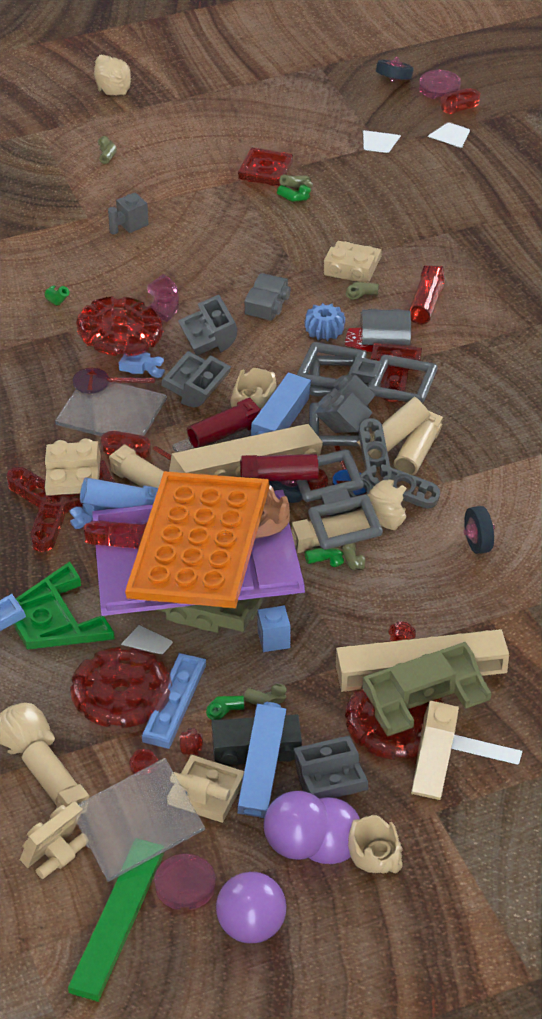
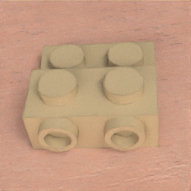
M337 241L335 247L330 248L324 260V275L369 283L381 258L382 249Z
M82 439L78 443H67L66 441L58 440L54 444L47 445L45 457L47 469L45 481L46 495L80 493L85 477L99 480L101 455L98 441Z

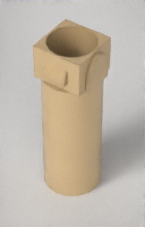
M413 397L382 424L387 452L431 416L427 408L416 397ZM375 431L370 434V442L374 441ZM377 449L368 451V455L372 459L382 457V453Z
M429 411L431 416L413 430L405 440L394 460L395 469L410 475L417 473L432 443L441 430L442 416Z
M124 444L109 456L112 473L121 478L129 479L141 488H143V485L159 488L164 471L136 455V451Z
M363 510L322 518L329 538L370 528ZM305 519L292 522L291 532L297 553L313 550V547L320 546L311 521Z
M38 741L27 747L23 752L22 760L55 803L56 809L61 805L67 807L76 801L83 809L81 815L86 814L89 802L88 793L81 784L78 785L47 743Z

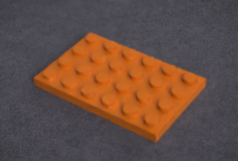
M164 471L125 589L126 598L236 608L267 498L269 480Z

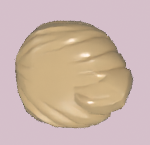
M99 55L95 61L94 70L99 92L102 89L107 95H125L131 83L129 66L121 59Z
M252 368L248 373L244 374L245 370L243 369L240 371L230 400L231 407L237 406V402L250 397L262 410L277 389L275 373L265 369Z
M382 480L367 495L372 502L381 526L396 530L406 519V508L401 506V502L404 499L403 494L407 488L403 485L395 488L393 487L394 480Z
M19 703L8 707L0 713V744L10 748L8 750L9 754L23 753L27 747L38 741H44L48 746L54 742L55 737L50 731L46 717L34 704Z
M377 815L353 820L348 837V849L354 864L369 873H398L402 868L401 852L403 848L394 824L392 822L387 824Z

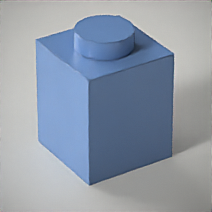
M285 605L258 609V635L263 652L290 648V622Z

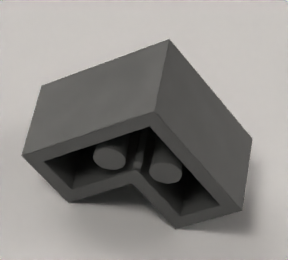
M356 374L343 375L335 381L333 385L335 388L331 393L325 395L320 400L319 408L315 411V414L334 433L358 432L361 423L373 413L367 405L374 398L375 394Z

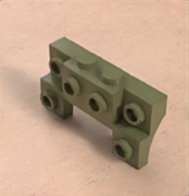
M262 598L238 600L236 608L193 605L158 609V611L166 612V620L218 633L221 627L244 632L249 621L254 620L257 610L262 603Z
M466 642L431 654L422 655L419 658L404 663H398L393 667L363 677L362 688L375 707V717L387 736L414 727V719L408 709L452 693L456 694L465 709L491 700V691L479 671L474 653Z

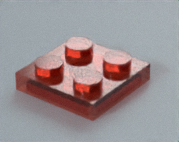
M251 147L238 171V179L264 183L270 186H280V177L284 174L287 175L293 163V154Z

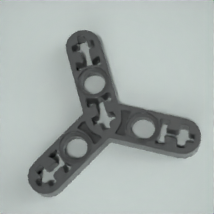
M374 418L365 419L359 428V440L365 466V472L360 474L364 483L363 487L367 491L366 495L380 482L375 477L376 467L380 466L381 477H384L383 480H394L393 487L397 488L396 484L400 481H406L410 484V490L405 491L403 494L404 501L427 509L436 506L440 498L438 486L427 480L390 467L382 424ZM367 428H372V431H375L374 441L370 442V433L367 431ZM377 449L382 453V457L372 459L368 455V451ZM415 486L419 487L417 494L413 495ZM352 491L348 492L350 498L356 496ZM427 491L432 493L429 499L424 498ZM355 507V508H353V509H351V510H347V511H343V512L331 514V516H336V515H340V514H345V513L353 512V511H355L356 509H358L359 507Z

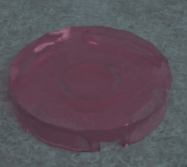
M432 70L423 74L419 80L420 91L432 99H436V96L442 97V99H449L460 92L461 80L455 73L450 71Z
M174 855L163 861L156 870L154 878L156 894L164 904L173 909L181 910V907H189V910L198 908L207 903L214 894L216 883L214 869L207 860L197 855Z

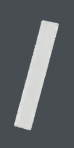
M422 727L420 728V731H419V734H418V737H417V740H418V741H420V738H421ZM454 735L451 748L513 764H519L522 755L520 750Z

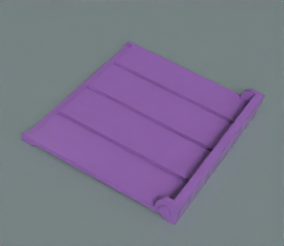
M283 490L274 491L279 500L285 496ZM153 504L92 511L93 521H91V529L95 533L102 616L193 606L192 604L126 598L125 589ZM289 523L279 533L255 539L238 600L305 593L303 577Z

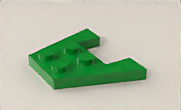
M70 561L16 598L26 617L12 625L27 650L115 640L114 631L104 616L101 615L78 624L60 596L63 592L81 586V579Z

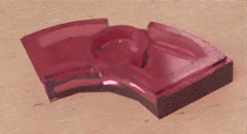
M163 274L148 285V292L154 297V301L149 306V313L168 322L177 312L179 295L175 283Z

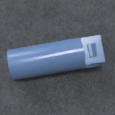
M85 477L81 486L80 502L112 509L151 505L154 503L158 488L144 485L141 488Z

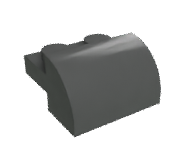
M216 295L198 303L200 311L178 320L195 355H200L215 347H218L221 353L228 349L236 339V323L220 295Z
M362 310L360 315L362 345H411L410 310Z
M187 351L163 378L161 386L182 397L181 404L189 407H198L207 400L227 377L231 366L211 355L204 360Z
M350 735L294 748L297 775L304 792L311 793L321 799L336 798L368 790V780L359 763V753Z

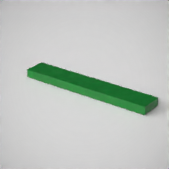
M138 839L135 840L68 986L70 994L99 1002L165 854L164 846Z

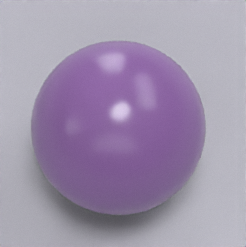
M291 791L282 794L270 804L264 818V833L268 843L278 854L289 859H306L314 856L324 841L327 829V810L324 803L318 797L304 791Z
M321 798L320 800L324 803L327 810V829L320 849L309 859L323 864L340 863L351 857L348 849L349 832L353 820L360 818L355 809L343 800Z
M258 872L241 873L229 879L220 890L216 902L217 918L223 930L233 939L243 943L263 942L277 933L282 926L286 916V899L280 886L269 876Z

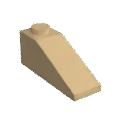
M434 701L429 702L423 720L411 794L437 800L441 799L459 707Z

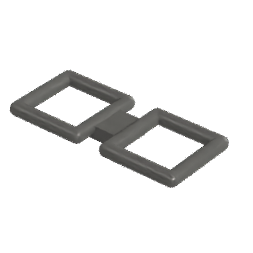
M313 342L297 375L310 379L311 385L334 389L333 385L337 379L308 374L317 353L352 358L355 360L348 375L356 374L363 383H369L368 388L376 397L409 402L413 397H416L423 404L438 366L435 363L391 355H383L380 361L366 359L367 354L363 350ZM388 365L426 372L417 394L379 387Z
M316 355L310 368V374L320 376V365L352 366L355 359L341 356ZM310 384V394L312 396L324 397L333 390V388ZM319 403L310 404L309 425L323 442L322 446H359L357 443L359 436L319 435V417L315 414V411L319 408Z
M345 449L317 456L318 467L343 461L351 479L348 482L310 490L307 480L296 481L305 502L322 500L323 505L311 507L308 510L320 547L327 550L381 536L383 529L369 496L366 494L351 498L348 492L362 489L364 485L351 452ZM362 506L370 528L328 537L321 516Z

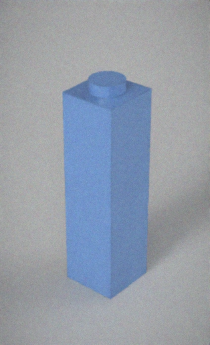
M287 373L252 422L251 436L289 428L309 400L311 380Z
M265 702L264 705L257 704L238 803V814L265 818L266 811L269 808L286 709L281 708L277 703Z

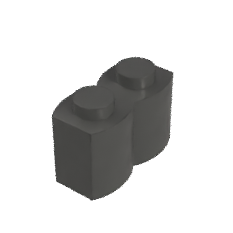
M260 273L245 299V314L272 321L276 315L281 313L284 300L289 299L291 287L288 286V279Z

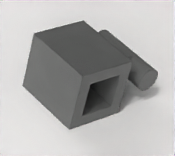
M135 192L117 199L116 207L108 209L109 232L117 234L119 232V225L129 233L148 226V203Z

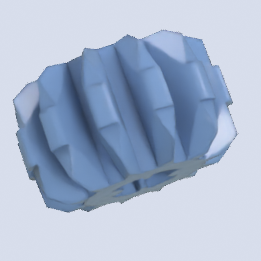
M322 303L321 306L313 305L312 309L307 310L305 328L309 332L310 337H317L318 341L325 339L328 342L329 338L337 339L338 335L343 334L345 317L340 307H333L332 303L329 305Z

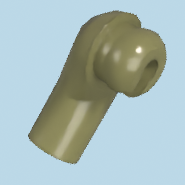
M102 136L98 139V145H100V150L102 151L99 159L103 164H108L117 152V148L107 136Z
M284 174L280 177V184L296 189H299L301 185H306L311 189L313 186L311 178L306 175L290 176Z
M355 282L347 287L346 295L352 300H357L364 295L378 296L379 284Z
M356 542L343 545L342 552L349 568L354 571L356 569H364L365 556H356Z
M279 683L274 684L271 687V691L267 693L248 688L244 695V701L254 705H264L265 702L281 704L287 697L285 695L287 688Z

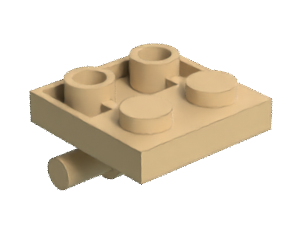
M191 755L181 774L174 772L171 777V783L175 785L168 796V805L223 823L242 787L244 771Z
M76 801L67 807L61 805L51 814V820L44 825L41 822L36 824L27 833L28 840L23 844L24 850L20 860L29 868L46 855L49 859L36 869V873L42 879L55 869H62L76 857L75 854L89 843L87 836L83 833L69 844L64 840L73 833L83 810Z

